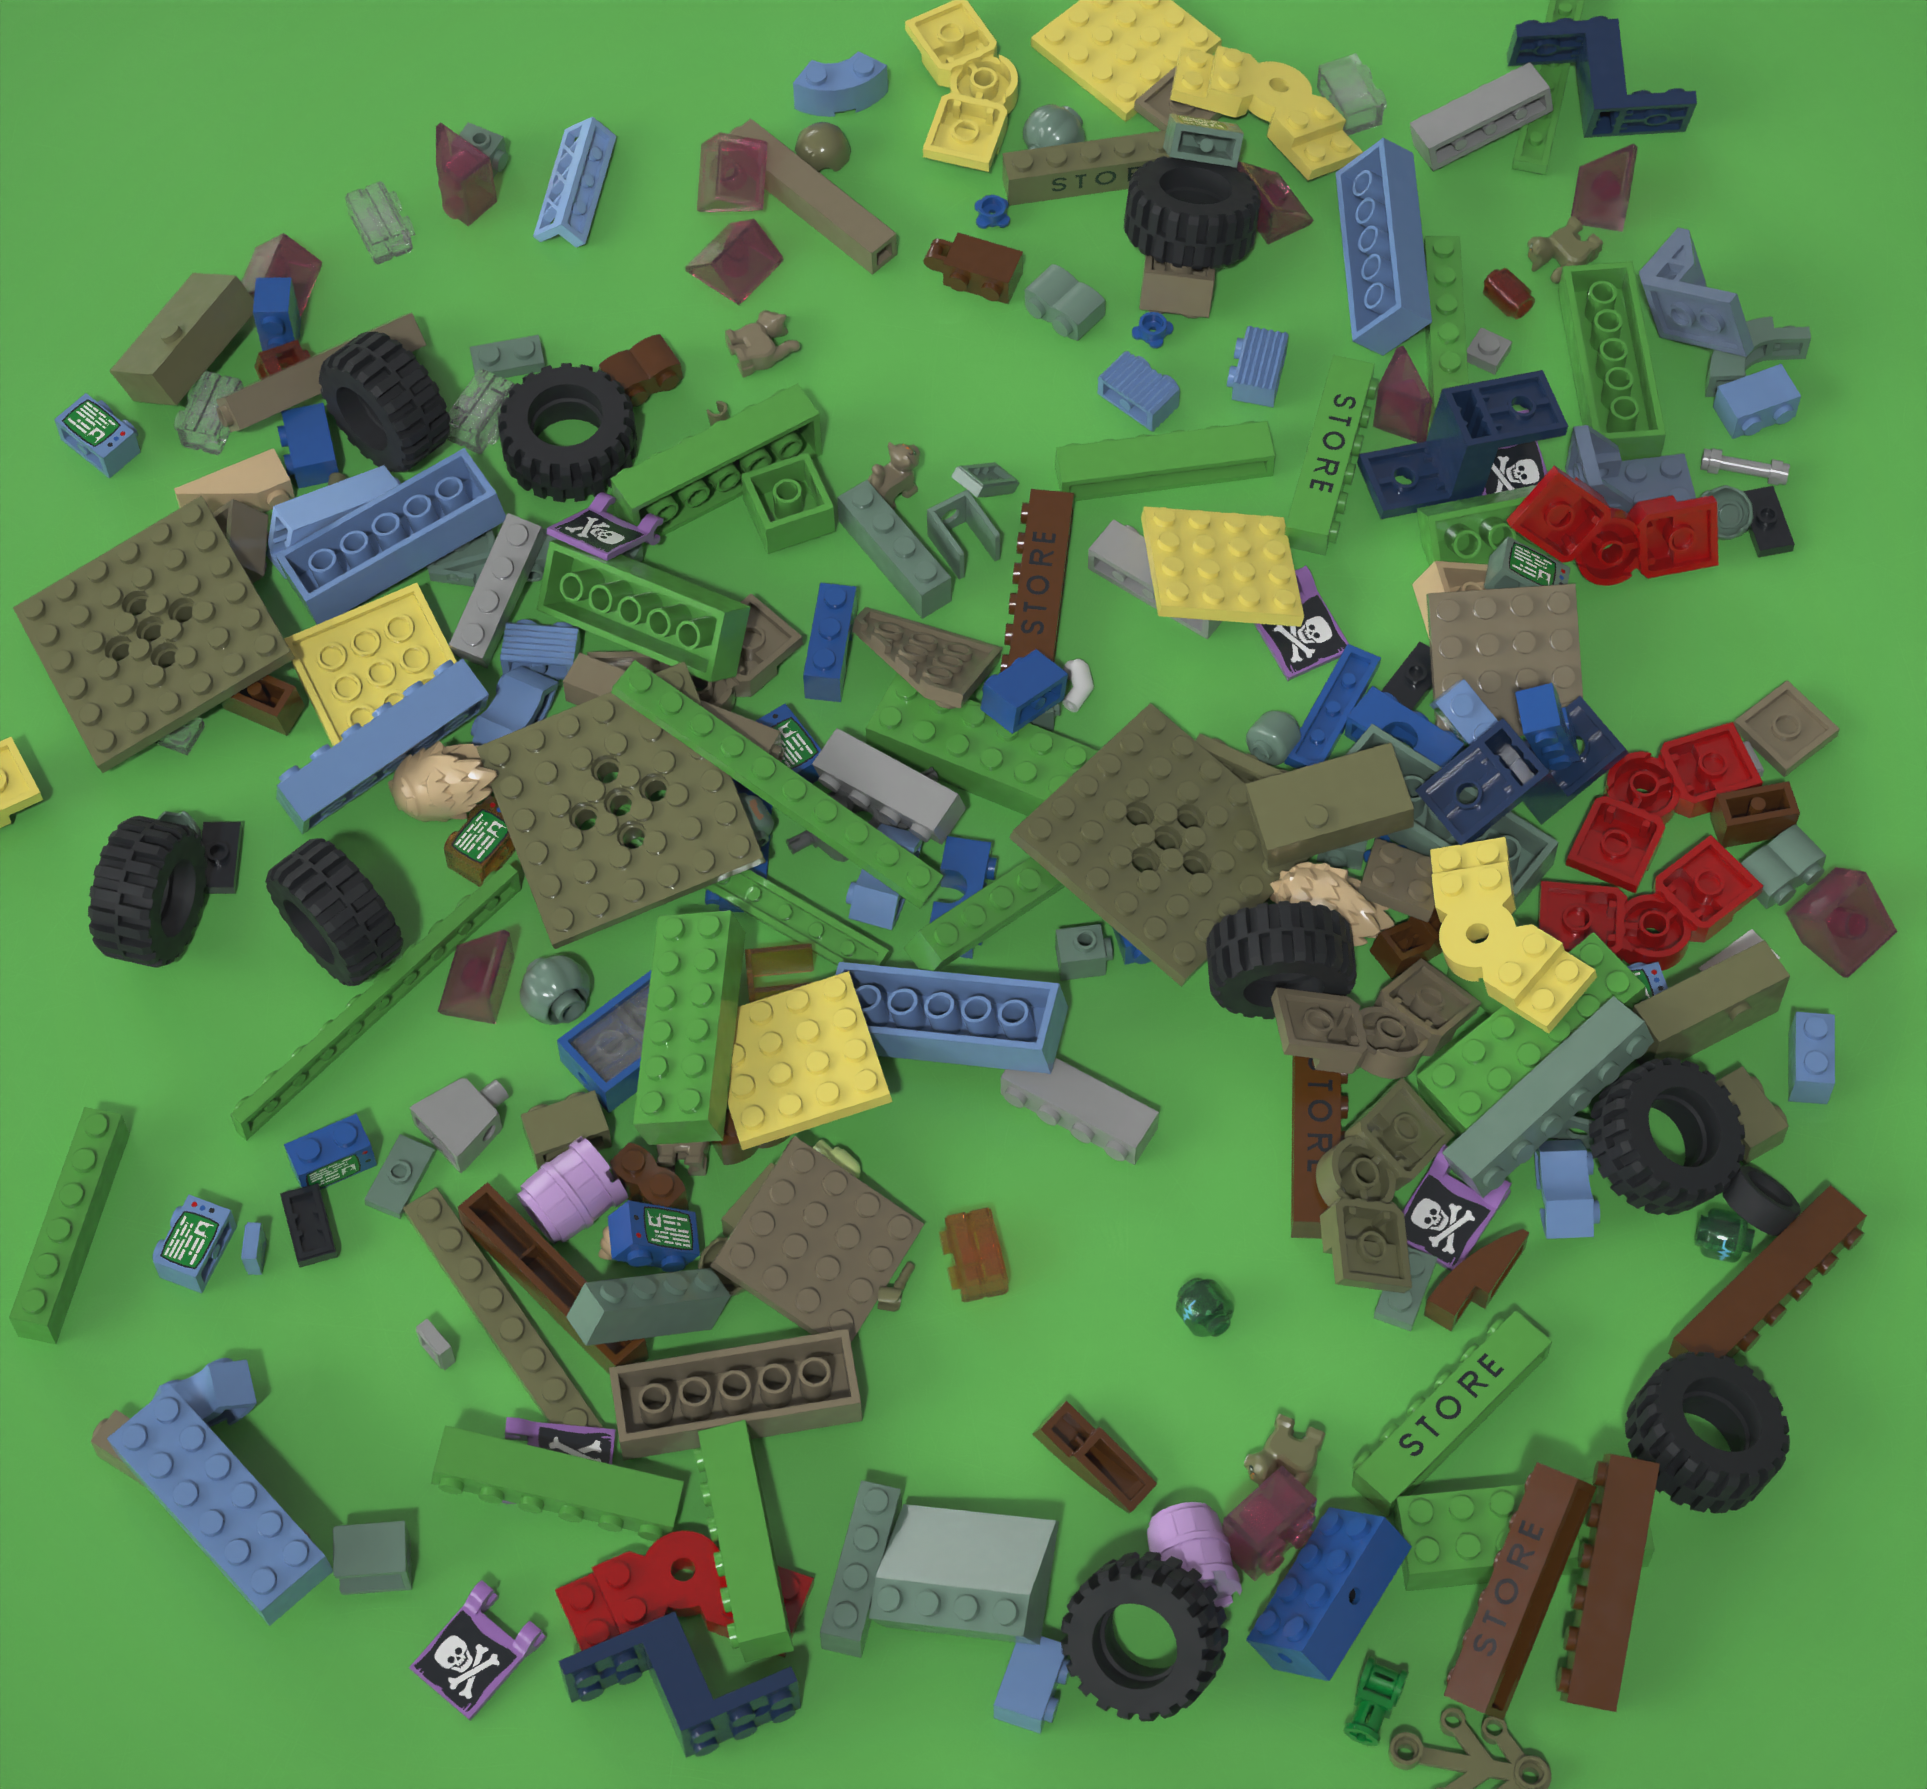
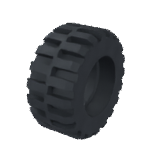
M1163 156L1157 158L1154 162L1150 160L1144 163L1131 176L1124 217V230L1134 247H1138L1139 251L1145 256H1153L1154 260L1160 263L1168 262L1174 267L1182 268V266H1187L1201 270L1202 267H1209L1210 269L1220 268L1222 264L1228 266L1234 264L1238 259L1241 260L1253 247L1261 196L1254 181H1251L1249 175L1244 171L1239 172L1236 167Z
M364 332L323 361L318 379L319 384L322 386L320 390L322 397L327 402L326 407L329 413L334 416L335 423L339 429L343 430L347 435L349 442L356 446L366 459L370 458L374 465L378 467L384 465L389 472H405L446 442L451 427L449 425L450 415L446 412V402L440 396L439 388L435 381H432L429 377V372L426 368L420 365L416 360V356L410 350H405L396 339L391 340L390 336L385 333Z
M561 363V367L552 368L549 365L542 367L541 372L536 375L531 372L523 377V384L516 383L508 392L509 398L506 397L500 407L501 414L498 417V430L503 459L506 462L507 470L511 477L517 479L518 485L527 491L533 489L535 496L543 499L551 496L553 501L565 502V499L574 498L575 502L585 501V496L593 494L595 498L599 493H605L604 488L607 486L612 488L610 478L616 476L618 472L625 468H631L632 460L636 457L637 433L633 406L630 397L625 394L624 387L616 380L611 381V376L602 370H598L596 373L593 372L591 366L580 364V368L572 367V363ZM562 420H582L598 428L596 433L589 439L572 446H555L538 438L545 428Z
M140 815L134 816L121 822L117 826V830L112 831L108 837L109 842L107 846H103L100 853L101 859L95 867L93 874L95 878L89 897H91V904L88 906V917L91 918L89 930L94 936L92 940L95 946L105 956L159 968L174 962L175 958L183 953V947L189 943L192 938L193 928L197 926L200 907H203L205 898L203 897L204 888L207 884V877L205 876L207 858L204 857L206 850L201 842V837L189 826Z
M323 838L309 839L269 870L265 881L267 883L266 887L271 894V900L279 910V914L291 928L290 930L295 937L303 944L307 952L316 959V962L343 985L356 986L362 984L400 954L404 943L401 937V930L396 925L393 914L386 907L385 901L378 895L368 878L364 877L354 862H351L341 850L336 849L335 845Z
M1278 901V904L1268 905V903L1257 904V907L1249 909L1246 907L1238 910L1234 915L1229 914L1223 917L1220 923L1217 922L1206 940L1211 995L1222 1008L1226 1007L1229 1012L1234 1014L1242 1013L1244 1017L1254 1018L1258 1016L1263 1019H1274L1275 1013L1271 997L1276 987L1347 996L1356 984L1357 973L1352 928L1336 910L1330 911L1327 906L1321 904L1314 906L1310 902L1303 901L1299 903Z
M1670 1057L1662 1060L1656 1058L1647 1061L1605 1087L1599 1094V1101L1594 1103L1591 1112V1118L1595 1119V1121L1589 1124V1138H1594V1144L1590 1147L1593 1159L1598 1158L1601 1165L1598 1168L1603 1179L1607 1177L1612 1183L1610 1188L1618 1196L1624 1194L1627 1197L1626 1202L1637 1209L1645 1206L1644 1211L1647 1213L1675 1215L1685 1210L1688 1211L1714 1198L1730 1186V1179L1735 1177L1741 1168V1164L1738 1162L1744 1160L1745 1145L1741 1144V1140L1745 1138L1744 1125L1739 1124L1738 1117L1741 1116L1737 1104L1733 1105L1728 1097L1731 1093L1724 1085L1719 1086L1715 1082L1717 1077L1707 1070L1699 1071V1065L1687 1060L1681 1063V1060L1678 1058ZM1650 1108H1655L1666 1114L1678 1127L1685 1144V1162L1683 1166L1668 1159L1655 1144L1649 1127Z
M1694 1352L1679 1354L1677 1358H1669L1662 1363L1629 1405L1627 1411L1628 1420L1625 1423L1626 1438L1631 1439L1628 1442V1448L1632 1458L1660 1464L1655 1490L1659 1493L1664 1491L1671 1496L1670 1501L1678 1505H1683L1684 1503L1690 1505V1510L1705 1512L1710 1508L1711 1513H1726L1728 1510L1743 1508L1749 1501H1753L1782 1468L1790 1447V1437L1786 1435L1790 1430L1787 1416L1781 1415L1783 1406L1779 1398H1773L1769 1392L1771 1387L1764 1379L1759 1381L1752 1375L1754 1373L1752 1369L1746 1365L1742 1367L1734 1363L1735 1359L1725 1355L1716 1358L1714 1353L1699 1352L1697 1355ZM1684 1413L1699 1416L1714 1425L1726 1439L1731 1452L1717 1449L1703 1441L1689 1426Z
M1147 1551L1141 1558L1136 1552L1124 1554L1118 1561L1112 1559L1104 1564L1080 1587V1590L1072 1596L1067 1608L1069 1612L1063 1617L1061 1625L1062 1632L1068 1634L1061 1641L1062 1654L1070 1655L1071 1658L1066 1667L1071 1677L1078 1675L1082 1682L1078 1688L1086 1697L1092 1693L1099 1699L1096 1706L1107 1712L1110 1707L1118 1710L1117 1716L1130 1720L1135 1714H1139L1141 1722L1154 1721L1159 1714L1165 1719L1176 1715L1181 1708L1186 1709L1212 1682L1216 1677V1672L1223 1665L1226 1654L1222 1649L1228 1644V1630L1220 1628L1227 1619L1224 1607L1215 1606L1213 1600L1218 1595L1212 1585L1205 1588L1200 1583L1199 1579L1203 1576L1195 1568H1192L1189 1572L1181 1568L1182 1560L1170 1556L1167 1561H1162L1159 1552ZM1119 1605H1143L1153 1609L1167 1621L1177 1643V1658L1172 1666L1166 1668L1147 1667L1135 1662L1125 1654L1119 1646L1113 1631V1613Z

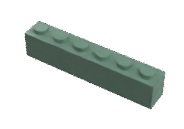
M1613 996L1442 1152L1452 1171L1482 1198L1492 1190L1500 1187L1512 1171L1520 1164L1527 1162L1534 1154V1151L1548 1138L1558 1134L1563 1125L1578 1111L1585 1109L1596 1094L1606 1085L1613 1083L1631 1062L1646 1053L1654 1040L1645 1021Z

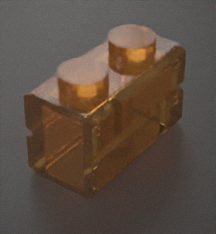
M987 1207L973 1210L969 1213L963 1212L948 1215L945 1218V1231L939 1232V1239L943 1255L950 1254L953 1266L947 1267L951 1290L959 1289L961 1301L963 1302L1006 1294L1008 1292V1277L991 1209Z

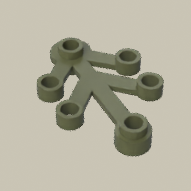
M1457 1708L1446 1709L1441 1715L1439 1726L1445 1735L1454 1737L1467 1755L1423 1747L1421 1740L1409 1732L1397 1734L1390 1743L1389 1759L1399 1769L1410 1770L1419 1764L1465 1773L1446 1787L1436 1789H1475L1490 1778L1507 1781L1498 1789H1548L1551 1783L1552 1776L1548 1764L1537 1756L1525 1755L1507 1732L1506 1722L1492 1716L1487 1717L1483 1721L1481 1736L1487 1743L1497 1744L1509 1763L1495 1761L1491 1758L1467 1726L1463 1712ZM1451 1716L1456 1717L1460 1725L1456 1728H1451L1446 1724L1445 1719ZM1490 1724H1495L1500 1727L1501 1734L1493 1736L1488 1733L1486 1727ZM1402 1748H1406L1412 1752L1413 1757L1409 1760H1404L1398 1756L1397 1752ZM1532 1772L1536 1775L1537 1781L1532 1784L1524 1781L1522 1774Z

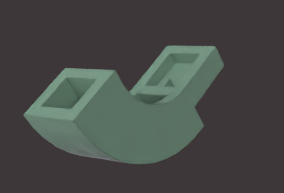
M1772 316L1747 321L1754 349L1747 357L1714 350L1705 383V397H1715L1718 386L1745 377V371L1758 362L1806 359L1811 341L1810 327L1785 326L1783 328H1774Z

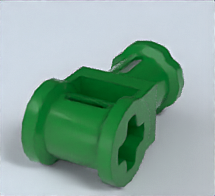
M1370 1656L1358 1684L1354 1703L1357 1706L1351 1723L1345 1725L1344 1733L1358 1743L1367 1746H1377L1381 1740L1378 1733L1384 1718L1389 1719L1393 1708L1397 1706L1409 1672L1406 1670L1397 1672L1376 1663V1658ZM1371 1714L1369 1722L1365 1723L1368 1715Z

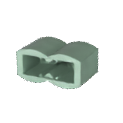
M1050 265L1025 289L1027 311L1037 319L1041 318L1052 323L1055 331L1063 337H1069L1078 341L1105 316V299L1090 286L1078 282L1074 276L1060 266Z
M1795 824L1780 833L1768 845L1752 853L1741 864L1764 886L1762 893L1756 899L1768 909L1776 903L1779 906L1787 903L1796 893L1795 888L1804 883L1811 885L1816 882L1824 873L1823 866L1826 854Z

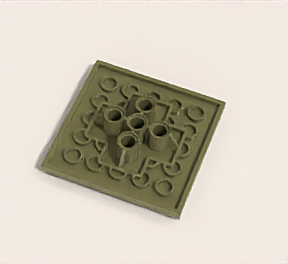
M202 495L13 607L92 758L102 773L295 659Z
M685 661L655 673L703 707ZM611 692L476 747L484 768L494 770L498 775L490 785L554 949L766 862L732 777ZM618 772L617 778L614 781L603 783V779L607 774ZM656 791H666L665 797L661 800L650 801L651 796ZM626 804L631 805L628 813L616 816V811L619 807ZM596 819L594 827L589 830H581V826L586 820ZM634 838H644L643 844L638 848H628L629 843Z
M1151 703L1022 821L1009 837L1181 987L1207 962L1206 940L1217 922L1220 923L1222 918L1229 914H1236L1240 909L1246 907L1250 909L1257 907V904L1267 903L1274 893L1270 884L1279 880L1280 872L1282 870L1289 871L1295 865L1308 862L1313 857L1310 856L1268 868L1247 805L1246 784Z

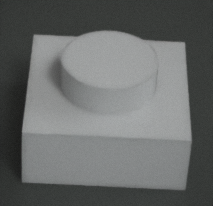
M1480 328L1467 348V362L1495 375L1511 351L1512 341L1484 328Z

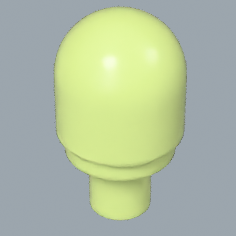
M823 1140L818 1141L814 1145L813 1149L859 1179L861 1173L860 1165L845 1149L840 1147L832 1149Z

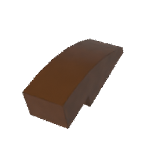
M1435 906L1429 922L1410 916L1408 921L1378 934L1370 952L1391 979L1401 975L1419 959L1422 958L1427 962L1442 953L1439 941V931L1442 923L1439 920Z
M1520 1229L1500 1237L1462 1261L1440 1282L1427 1299L1424 1316L1452 1331L1471 1301L1486 1309L1524 1252L1529 1232Z
M1067 1401L1059 1405L1032 1434L1070 1470L1127 1513H1131L1157 1485L1101 1427L1095 1429Z

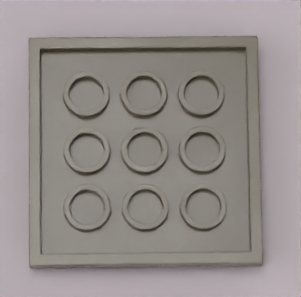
M1576 584L1426 594L1433 701L1457 681L1465 679L1498 721L1504 718L1518 736H1524L1515 692L1553 683L1559 694L1561 708L1567 707L1579 696L1583 698ZM1434 711L1435 725L1442 730L1450 731Z
M794 1136L710 1266L810 1334L848 1329L851 1343L877 1302L880 1286L888 1284L924 1226V1223Z

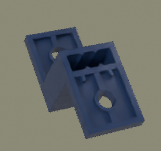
M1596 16L1582 21L1562 18L1555 22L1547 23L1528 20L1515 26L1507 52L1508 66H1523L1529 62L1532 65L1576 62L1584 138L1686 132L1697 105L1696 91L1674 88L1664 93H1651L1647 90H1640L1627 95L1619 18L1608 19L1605 16Z
M1543 370L1442 389L1425 442L1359 454L1357 464L1380 518L1386 519L1416 513L1417 508L1482 496L1498 448L1565 436L1569 426ZM1520 405L1528 409L1529 412L1519 413L1512 406ZM1404 476L1406 479L1411 480L1412 483L1408 485L1401 484L1395 477Z
M1579 696L1566 709L1572 718L1576 740L1584 741L1585 749L1579 755L1580 760L1571 762V766L1561 770L1546 769L1535 755L1528 741L1523 742L1506 720L1502 718L1415 791L1456 841L1463 845L1475 841L1521 802L1542 825L1629 754L1628 751L1584 699ZM1465 788H1477L1478 797L1473 803L1467 805L1460 803L1459 796Z
M675 1612L558 1661L565 1689L571 1703L579 1699L583 1702L595 1699L604 1692L603 1689L617 1683L620 1685L630 1684L638 1680L642 1676V1672L648 1670L686 1758L693 1754L697 1757L707 1755L715 1751L719 1747V1743L733 1737L735 1740L747 1738L757 1731L758 1726L773 1721V1723L786 1721L795 1715V1710L801 1708L798 1680L791 1666L713 1700Z

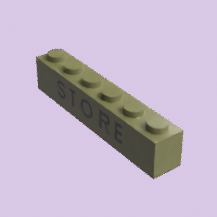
M1166 130L1003 153L1002 179L1008 204L1012 206L1128 189L1131 176L1144 163L1150 160L1154 162L1157 158L1163 156L1172 158L1168 156L1163 148Z

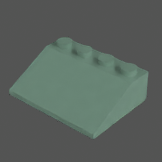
M903 1504L875 1577L869 1619L889 1628L1040 1645L1059 1522L1048 1519Z

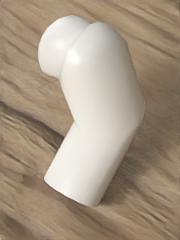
M1081 659L1069 660L1063 668L1068 673L1067 679L1071 680L1073 687L1062 703L1071 712H1078L1094 688L1089 665Z

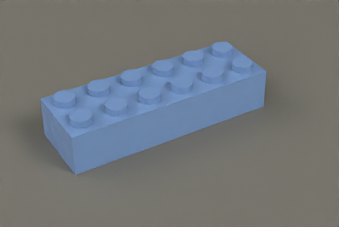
M1385 138L1379 140L1336 172L1352 341L1382 356L1432 322L1414 155L1412 152Z
M463 448L275 556L301 602L315 623L320 624L347 612L503 523L506 515L497 493L466 449Z
M463 658L455 664L452 660L443 663L434 670L433 674L435 677L424 685L421 681L414 683L402 693L404 698L395 705H392L391 702L383 704L372 713L374 718L363 727L360 723L354 724L341 734L343 738L341 742L332 748L329 744L322 746L311 754L310 758L312 761L301 769L295 765L279 777L281 782L277 785L276 799L302 835L396 771L397 767L408 755L412 754L413 756L423 747L425 750L485 709L489 693Z
M839 962L835 975L849 971L877 1056L1051 1074L1068 1011V1005L1059 983Z
M171 1385L107 1438L118 1457L269 1626L333 1572L331 1565L321 1550Z

